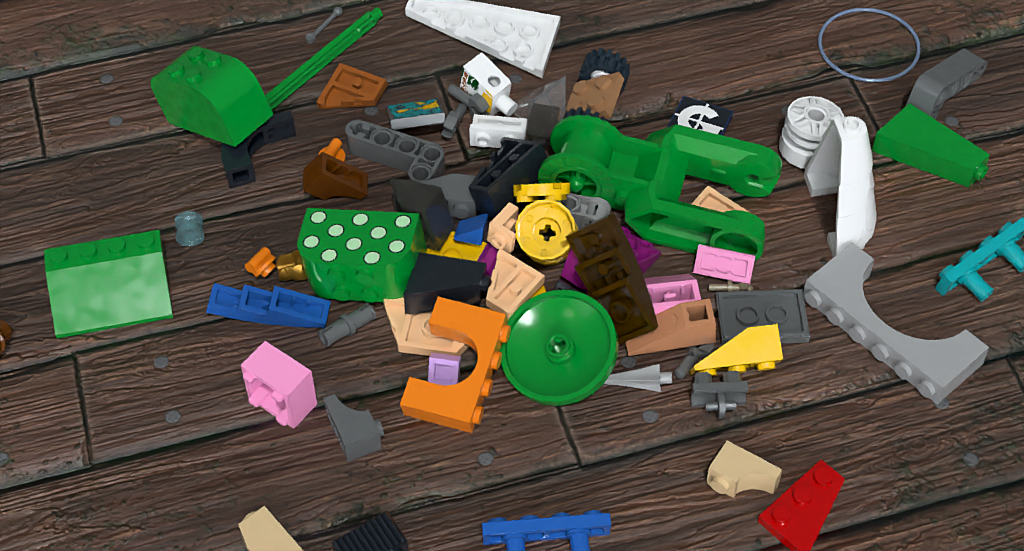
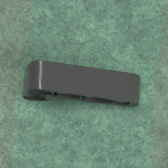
M965 48L961 49L924 72L917 79L906 106L910 103L936 119L943 103L976 82L984 73L988 62Z
M353 120L346 125L347 147L351 154L408 172L409 185L438 178L445 173L444 149L436 143L363 120Z

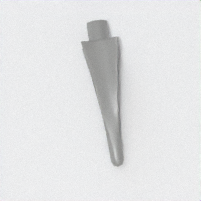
M660 364L627 372L610 374L604 384L661 392L660 384H672V372H660Z

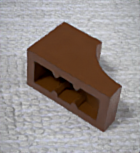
M321 152L303 170L302 190L325 201L334 196H348L362 200L367 195L368 173L324 152Z

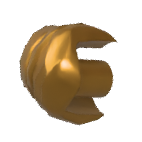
M298 250L278 257L276 266L279 280L288 281L293 279L294 281L307 279Z

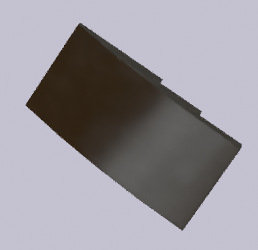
M614 212L565 236L579 260V263L574 268L588 290L586 295L599 302L608 312L617 331L618 344L659 327L641 268Z

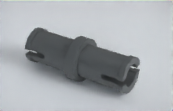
M365 303L349 314H341L337 321L318 330V337L323 345L325 344L326 347H329L346 335H354L356 329L375 320L376 313L373 307L369 306V303Z

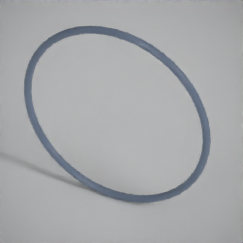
M853 8L839 12L824 23L818 35L819 51L827 64L840 74L858 81L876 83L900 78L913 69L920 57V41L913 28L900 17L880 9ZM852 12L880 13L899 21L911 32L916 42V56L912 64L897 75L877 79L858 77L841 70L828 59L822 47L823 32L834 19Z

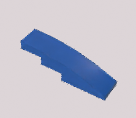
M214 283L206 313L268 325L324 328L331 301L274 286L273 292L245 284L243 289L239 290Z

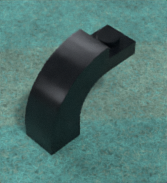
M291 111L273 115L236 147L222 143L221 158L229 189L256 182L251 159L259 148L269 143L296 136Z

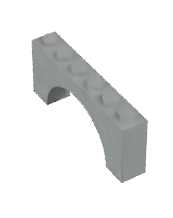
M851 243L806 280L803 292L804 299L811 307L817 308L827 316L831 323L838 325L847 332L855 342L862 344L871 351L876 359L883 361L891 367L900 378L906 379L916 387L924 397L931 399L938 405L983 365L989 347L966 329L950 338L925 340L905 335L885 324L872 311L863 292V284L870 277L874 259L854 243Z

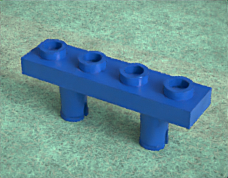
M590 510L584 512L583 515L570 516L569 513L562 512L553 514L550 518L526 515L521 517L520 520L507 521L506 518L501 517L492 518L488 522L482 523L483 545L506 544L507 551H526L525 542L570 539L571 551H590L589 537L610 535L611 518L610 513H602L600 510Z

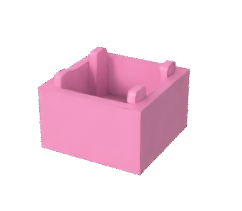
M264 341L241 364L249 403L254 407L260 406L277 417V422L281 425H289L294 429L317 405L312 371L268 342Z

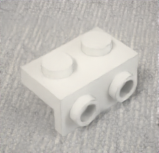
M474 114L473 122L469 128L470 146L501 148L500 141L503 137L525 140L527 119Z

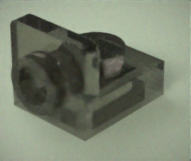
M533 103L526 133L529 141L540 142L543 148L551 145L550 137L555 124L558 123L560 107Z

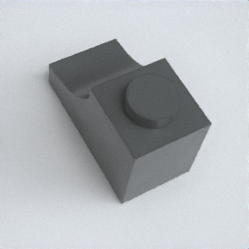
M335 394L324 398L326 415L347 462L382 449L380 437L384 436L383 427L379 419L373 420L369 409L365 411L350 409L343 405Z

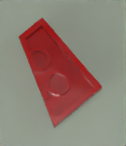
M821 459L759 515L758 523L791 551H811L841 491L845 478Z

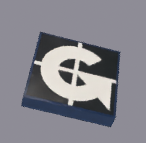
M683 96L667 127L677 124L724 136L733 118L734 111Z

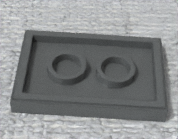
M802 289L716 292L715 294L721 345L726 344L749 327L778 324L781 343H807L810 340Z

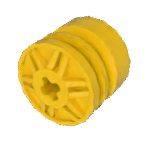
M550 199L537 200L527 205L519 214L515 225L516 239L522 250L534 262L543 265H557L567 259L571 247L565 236L578 229L570 211L561 203ZM548 228H551L552 232L556 235L551 236L549 241H546L542 233H547Z

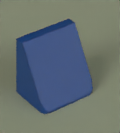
M488 214L459 221L454 240L482 245L487 230Z

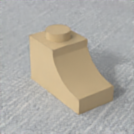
M726 441L709 466L706 483L716 492L727 494L732 498L737 493L750 489L774 494L779 486L782 469Z

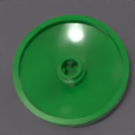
M572 290L548 291L526 301L508 320V325L511 326V333L508 342L502 343L500 352H502L501 365L506 377L514 388L531 401L550 406H562L581 401L597 391L613 371L618 356V335L615 325L604 307L586 294Z

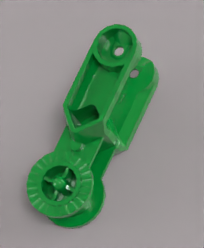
M589 115L568 116L555 124L550 142L556 154L549 156L542 162L538 172L539 183L570 182V193L588 197H599L608 201L611 208L623 210L625 222L644 240L695 254H697L698 245L702 244L756 255L755 261L763 254L765 223L759 217L740 210L720 212L680 202L679 197L685 175L730 185L738 193L750 197L770 195L782 172V160L772 149L763 145L677 124L650 133L646 140L625 136L609 122Z

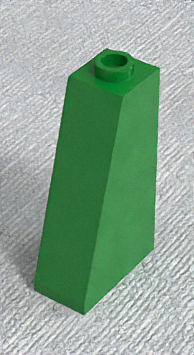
M910 103L876 132L872 149L875 153L969 188L976 180L981 181L989 170L987 163L990 154Z

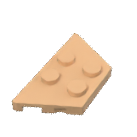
M404 297L383 299L399 352L430 356L432 352L461 356L469 347L462 342L432 335L429 326L432 311L405 314Z

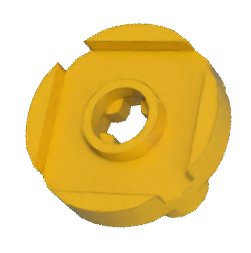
M570 182L513 185V194L517 196V202L540 200L539 196L545 195V200H567V194H570Z

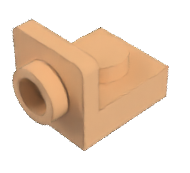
M510 202L489 223L487 241L495 248L502 249L509 254L513 252L516 234L514 232L519 210L517 206Z

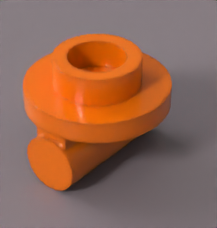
M333 138L331 143L319 152V154L321 152L329 154L343 162L346 159L345 152L341 148L342 142L337 138Z
M262 247L245 264V268L248 272L253 273L254 277L257 278L261 274L265 278L276 267L273 263L276 257L271 254L268 248Z

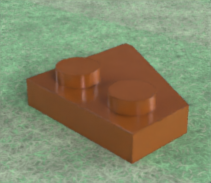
M339 63L316 104L320 109L376 106L388 84L384 78Z

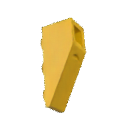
M778 324L745 329L693 366L690 370V375H694L697 372H708L711 374V377L717 376L716 372L726 370L738 371L741 374L745 373L746 368L757 367L758 371L775 369V364L783 360Z

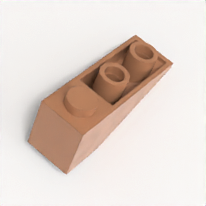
M710 298L679 303L656 314L659 326L657 329L625 342L628 356L716 343V322Z

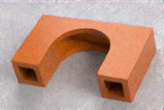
M437 297L429 320L432 335L462 342L470 346L478 356L476 367L468 378L454 385H439L409 377L400 406L403 415L473 433L475 424L479 425L482 421L484 414L482 403L484 397H489L493 387L491 376L493 370H498L502 360L500 349L502 343H507L509 340L511 326L508 325L505 313Z

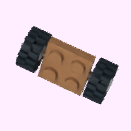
M599 48L598 52L596 49H593L591 53L588 52L579 74L581 81L575 83L562 119L575 115H589L591 117H598L603 121L611 118L618 96L625 89L630 74V64H626L627 59L625 57L620 59L621 54L619 52L612 54V49H608L605 52L604 48Z

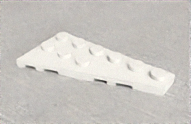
M408 0L405 8L406 16L540 78H543L560 26V16L469 0Z

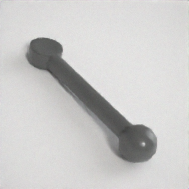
M335 7L333 13L313 33L306 34V42L309 44L314 43L316 36L336 16L339 17L343 14L342 8Z

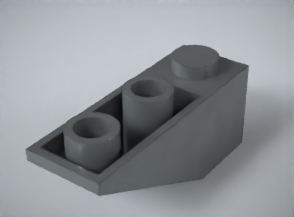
M452 173L394 189L392 192L394 210L405 213L413 212L432 216L457 217L460 219L477 216L478 209L468 187L476 176Z

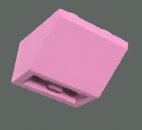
M690 274L644 278L651 296L655 315L679 303L701 300L697 279Z

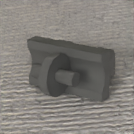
M727 371L723 373L722 382L713 383L710 373L697 372L695 374V381L692 384L691 407H705L706 411H716L718 419H725L726 410H736L737 405L746 404L747 381H742L738 371Z

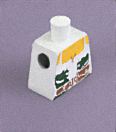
M482 52L463 66L460 88L470 96H473L475 93L483 96L490 106L486 110L490 113V116H494L497 112L501 111L509 117L515 112L518 104L509 97L511 81Z

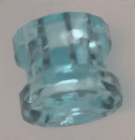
M187 211L175 217L176 240L179 244L183 246H196L204 240L203 219L199 213Z

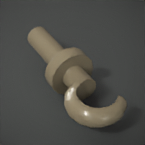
M727 280V284H708V291L728 292L741 289L753 291L751 284H733L732 280Z

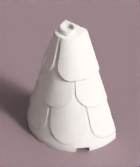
M853 116L833 118L822 135V140L815 149L814 155L804 172V179L811 197L838 193L836 231L828 233L827 242L833 258L851 243H854L860 249H864L865 244L872 238L876 224L875 184L872 172L873 159L865 122Z

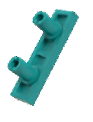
M1022 217L1014 224L1010 221L1007 222L998 231L999 235L994 238L991 235L980 243L977 251L969 250L959 259L960 263L955 267L952 264L948 265L939 274L941 279L935 289L944 296L959 284H964L980 302H983L993 293L994 289L977 273L978 270L997 256L1003 255L1019 273L1023 272L1024 251L1016 242L1024 235V218Z

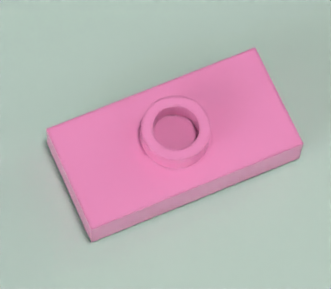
M699 244L693 273L750 284L756 255Z

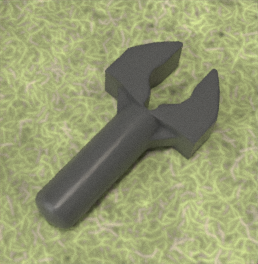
M451 84L448 87L447 91L449 94L469 107L472 118L474 114H490L486 111L490 107L489 104L479 93L470 96L455 84Z
M460 103L454 112H449L445 120L446 122H444L443 127L445 128L441 136L450 140L453 139L457 126L467 111L465 104Z
M714 343L705 344L698 348L697 346L685 347L689 352L674 370V375L679 379H683L698 358H706L714 352Z

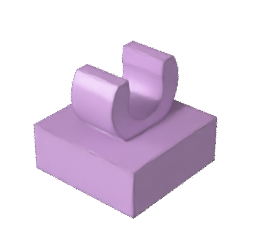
M432 352L429 357L428 382L439 385L459 383L461 356Z

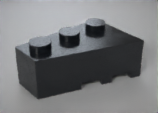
M508 137L501 139L502 147L500 150L492 152L490 155L491 163L487 168H481L468 187L480 215L488 214V217L495 218L509 202L515 205L517 203V196L513 194V185L539 184L538 172L540 166L548 158L542 143Z

